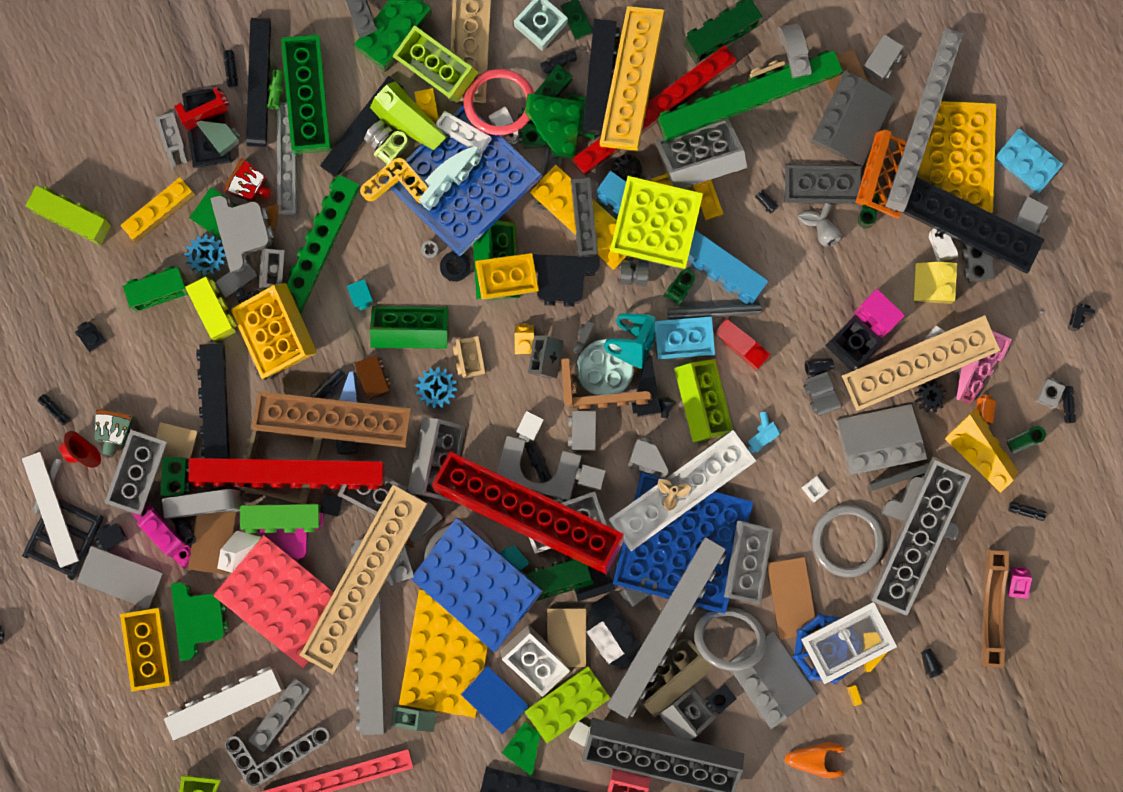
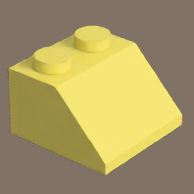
M916 263L913 301L945 304L955 302L957 263Z

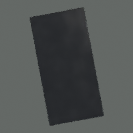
M213 88L182 93L184 108L187 112L217 98ZM224 114L207 121L226 124ZM199 126L188 130L193 168L231 163L230 151L221 156Z

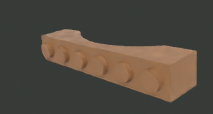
M986 551L980 667L1004 668L1003 618L1005 588L1009 570V551Z

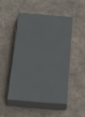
M786 164L785 203L857 204L855 202L861 185L862 166Z

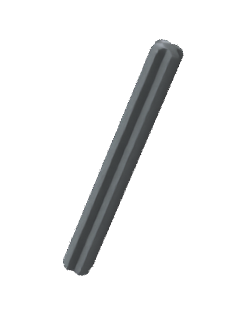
M761 304L667 309L668 319L761 314Z

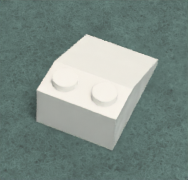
M529 625L500 650L502 660L542 697L570 672V669L546 641Z

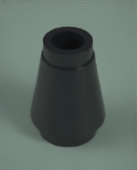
M809 358V360L804 362L805 372L808 376L814 377L834 369L833 359Z
M931 648L921 652L925 673L930 679L944 673L943 665Z

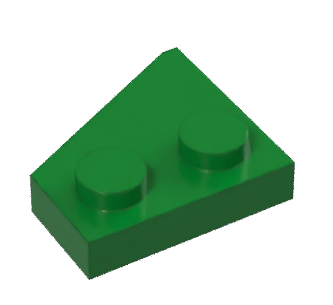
M524 722L501 753L529 775H532L540 733Z

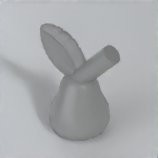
M824 203L821 215L814 211H805L798 215V219L805 225L816 226L818 241L825 247L835 245L842 237L841 229L827 219L832 206L829 203Z

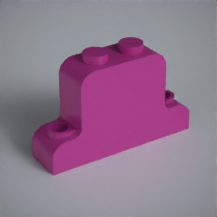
M147 500L144 507L147 513L144 516L132 513L138 520V526L168 557H172L185 569L189 564L191 546L185 545L182 537L176 533L175 529ZM182 551L187 553L186 558H181L180 553Z
M320 513V528L324 525V513ZM260 529L261 537L265 535L295 561L298 562L299 559L306 557L308 553V532H304V529H296L294 533H284V529H277V533H265V529Z

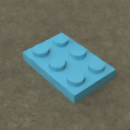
M1020 128L995 156V160L1037 194L1042 191L1063 165V163Z
M712 317L655 321L657 360L715 355Z

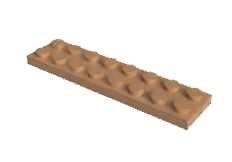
M258 391L252 429L406 448L412 411L410 408Z

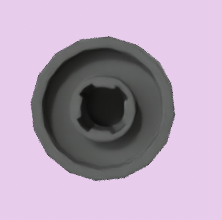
M622 260L620 285L635 283L636 286H647L649 262L638 261L634 264L633 261Z

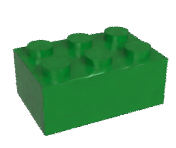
M170 266L164 268L162 273L156 274V272L145 275L144 279L138 280L135 278L127 281V284L123 285L129 308L139 312L189 295L185 288L188 285L184 273L178 267Z

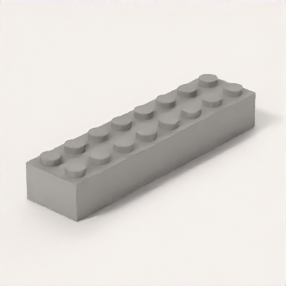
M934 456L932 457L870 595L871 601L908 616L971 477L969 471Z

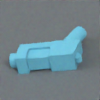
M767 411L760 413L762 425L757 428L760 432L747 442L750 445L748 450L752 454L760 451L768 442L770 443L781 433V430L776 428L774 422L769 423Z

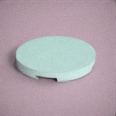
M607 339L597 340L588 345L581 352L577 360L580 383L587 391L596 396L621 393L628 387L634 374V366L618 359L605 350L604 344ZM609 344L611 349L622 351L618 345Z

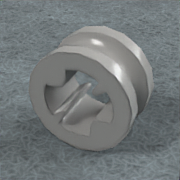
M426 241L421 246V252L427 258H434L437 256L439 248L435 242ZM432 244L435 246L433 248L435 252L428 255L425 253L427 251L425 247Z

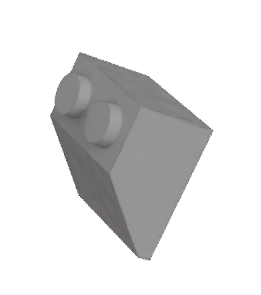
M693 687L659 714L676 737L685 740H691L716 718L715 714L706 706L704 700Z

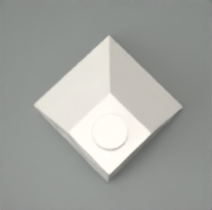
M236 531L221 548L217 569L232 572L261 536Z

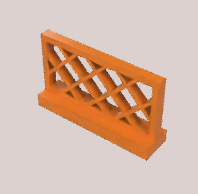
M885 129L875 134L855 203L867 205L892 217L900 218L901 212L897 210L894 212L890 208L885 207L887 200L882 190L887 187L891 190L893 182H891L887 172L894 169L896 174L899 164H896L893 154L899 152L902 157L906 141L891 135L892 132ZM890 140L895 143L898 149L892 153L888 146ZM887 157L892 165V168L888 170L885 169L883 164L884 159ZM881 175L884 176L887 183L882 188L878 182ZM877 192L882 200L880 204L872 202L874 194Z

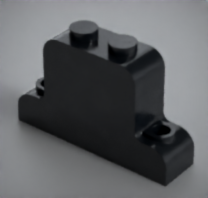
M532 254L535 272L538 274V300L543 302L544 306H555L556 303H561L563 307H575V304L580 303L583 298L584 276H595L599 270L600 257Z

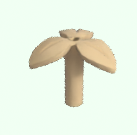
M661 478L658 480L659 490L662 493H669L663 501L668 511L673 510L677 506L676 495L683 498L691 490V486L685 483L672 486V483L667 479Z

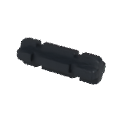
M225 50L223 55L224 60H226L224 64L226 76L228 77L226 79L227 86L236 87L238 82L235 61L233 60L235 58L233 50Z
M570 50L566 52V55L563 53L551 58L550 61L541 62L542 71L547 73L551 71V68L554 69L557 64L564 66L569 61L570 63L576 61L575 51Z
M1065 386L1063 391L1064 413H1066L1064 422L1067 424L1076 422L1074 415L1075 403L1074 397H1072V394H1074L1073 386Z
M42 394L37 401L42 406H45L44 408L54 418L58 419L57 421L64 426L69 422L70 418L65 413L63 414V411L52 400L50 401L46 394Z
M1010 502L1008 507L1009 512H1018L1019 515L1030 518L1035 517L1040 521H1044L1047 514L1044 510H1037V508L1023 504L1019 505L1016 502Z

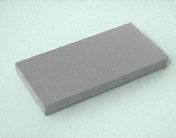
M737 521L724 597L761 604L774 528Z
M91 546L77 582L149 610L164 573Z

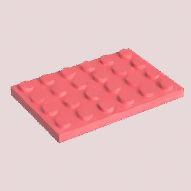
M263 535L213 596L303 668L309 661L299 655L334 592Z

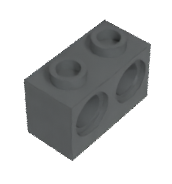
M965 244L964 248H962V258L966 260L964 277L965 279L968 278V283L993 280L992 257L981 251L980 257H975L972 254L973 247ZM975 267L982 269V276H977L974 273Z

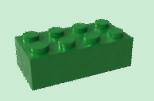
M389 0L374 18L378 30L362 38L359 37L354 43L355 49L386 72L396 60L392 57L414 25L419 29L432 14L431 8L421 0Z

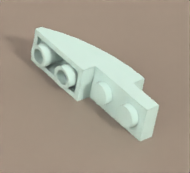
M476 146L454 155L431 173L425 180L429 188L419 199L423 207L430 211L432 207L438 204L443 193L450 189L453 181L459 185L467 179L471 169L479 164L482 157L481 152Z

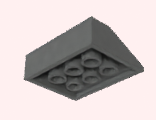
M844 70L811 143L863 166L872 147L875 134L879 132L895 97Z

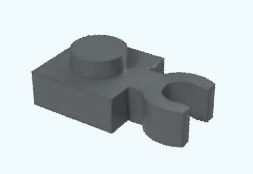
M587 321L586 325H581L577 333L580 335V338L573 352L581 354L594 327L593 323Z

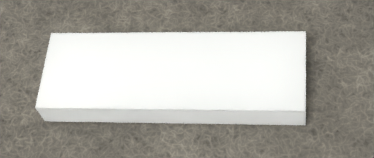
M446 111L443 112L436 123L437 127L444 134L469 148L476 146L481 154L492 140L491 136Z

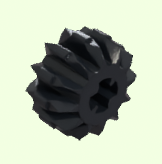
M932 381L931 385L929 382H925L924 386L919 385L918 389L921 392L916 391L914 393L915 396L920 397L915 400V403H922L918 407L920 410L926 406V413H929L930 409L934 413L937 412V407L940 409L944 407L941 402L947 401V398L942 397L947 391H940L943 387L942 384L935 387L936 381ZM929 392H931V394H934L935 398L932 399V402L931 399H927V395H929Z

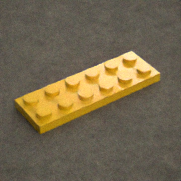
M555 165L530 191V194L576 235L571 178ZM592 198L597 256L614 270L626 257V255L610 252L617 221Z

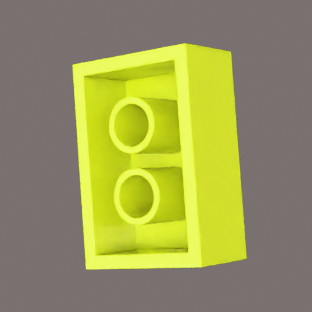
M204 277L185 287L212 340L217 343L236 333L235 327L237 324L233 316L227 314L226 310L229 308L225 300L218 296L220 290L213 280Z

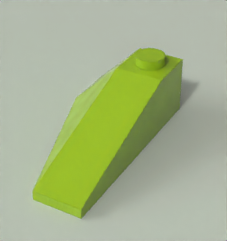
M396 81L387 84L377 94L370 106L374 113L386 124L432 150H435L447 138Z

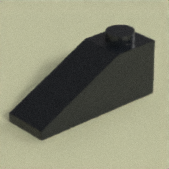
M652 356L647 357L636 391L651 393L652 400H649L648 404L636 405V402H631L632 412L637 414V418L661 413Z

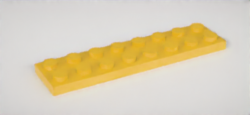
M627 6L600 139L601 147L636 151L639 149L665 12L662 9Z

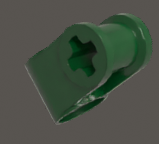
M689 269L682 270L674 282L670 284L663 297L670 298L679 307L695 281L694 273ZM689 274L692 280L690 283H683L681 276Z

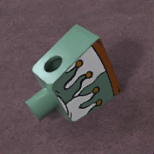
M96 409L95 440L104 442L102 454L113 455L115 445L125 446L135 420L134 416Z

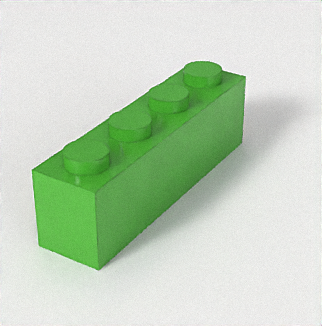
M319 504L240 506V529L245 530V533H257V529H265V533H277V529H284V533H294L296 529H304V532H315V528H320Z

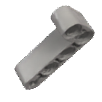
M226 489L162 499L164 519L216 512L240 511V506H242L241 491Z

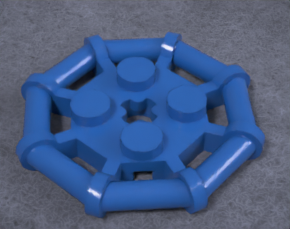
M819 613L802 628L797 629L795 651L792 657L807 675L808 680L822 681L816 667L814 666L811 669L804 658L810 656L808 652L802 653L803 642L801 639L808 636L807 633L820 624V628H823L825 623L831 624L841 619V617ZM849 626L846 629L850 632V638L852 639L850 642L858 655L860 654L863 640L858 636L853 627ZM838 633L816 643L828 669L849 660L847 658L848 645L845 640L839 638ZM826 644L833 646L830 654L823 651ZM851 671L845 673L844 675L830 682L833 684H838V681L845 677L847 674H849Z

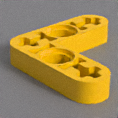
M396 158L361 186L360 192L365 200L374 201L400 181L418 203H421L419 201L421 196L416 189L419 187L425 193L428 187L404 159ZM400 165L403 169L399 170L397 166ZM383 176H389L387 183H380V179ZM415 177L413 184H406L407 178ZM368 189L372 190L373 193L371 195L367 192Z

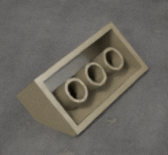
M685 634L677 639L672 649H667L665 653L668 656L662 666L658 665L655 670L658 673L652 683L648 682L645 687L648 691L643 700L639 699L654 718L713 668Z

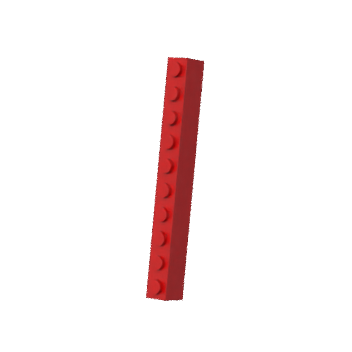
M725 45L647 103L642 134L657 123V119L662 112L667 110L674 111L735 65L736 59ZM599 138L573 158V163L585 177L621 149L601 147V138Z
M189 458V482L194 483V486L206 487V483H213V487H225V484H233V487H244V484H252L254 488H263L264 484H271V488H283V485H290V488H302V485H310L311 489H321V485H329V489H341V486H348V489H360V486H367L369 490H379V486L385 485V463L382 461Z

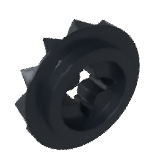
M625 154L619 156L613 162L612 172L624 181H627L628 176L640 178L642 165L640 160L634 155ZM629 163H631L630 169L633 172H627V174L623 176L624 169L622 168V166H627Z
M454 251L447 253L440 262V271L443 277L453 282L465 279L470 272V262L466 255L462 254L459 257ZM458 259V266L463 270H456L452 274V267L450 265L455 264Z

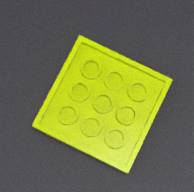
M628 176L610 252L685 269L703 193Z

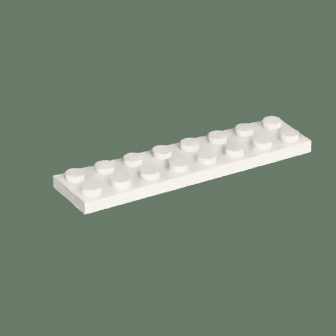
M733 430L666 478L672 483V486H677L681 483L691 486L690 492L685 497L675 496L677 506L673 510H666L663 501L669 493H662L657 484L611 517L609 522L615 530L624 533V543L630 551H633L751 466L756 460Z

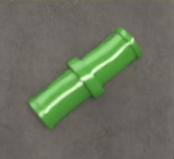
M275 70L271 71V82L267 90L269 92L267 108L274 110V106L276 110L279 109L280 94L283 93L281 86L284 73L280 70H276V73Z

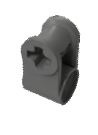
M647 577L641 580L640 587L643 588L645 586L644 582L648 580ZM654 583L652 586L653 591H656L657 583ZM629 588L619 592L629 609L651 595Z

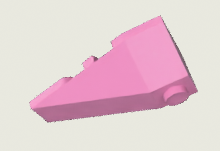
M992 331L1000 351L961 367L957 400L971 405L983 388V381L987 375L991 376L994 372L992 368L997 361L1001 362L1005 357L1012 339Z

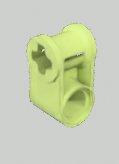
M401 131L394 132L376 150L374 156L379 157L388 165L408 147L409 141L407 136ZM397 137L404 138L402 145L394 143Z

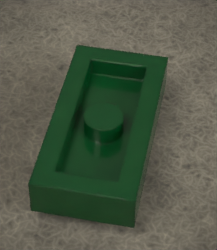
M571 0L560 5L563 14L568 18L567 24L575 41L593 34L579 0Z

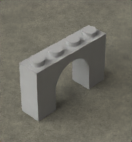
M507 436L497 474L545 497H554L556 502L563 503L565 500L569 501L581 456L563 451L555 476L546 483H533L527 480L520 470V461L526 441Z

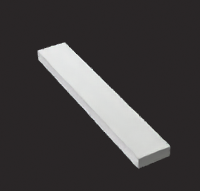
M42 452L22 458L59 567L62 568L78 562L79 558Z

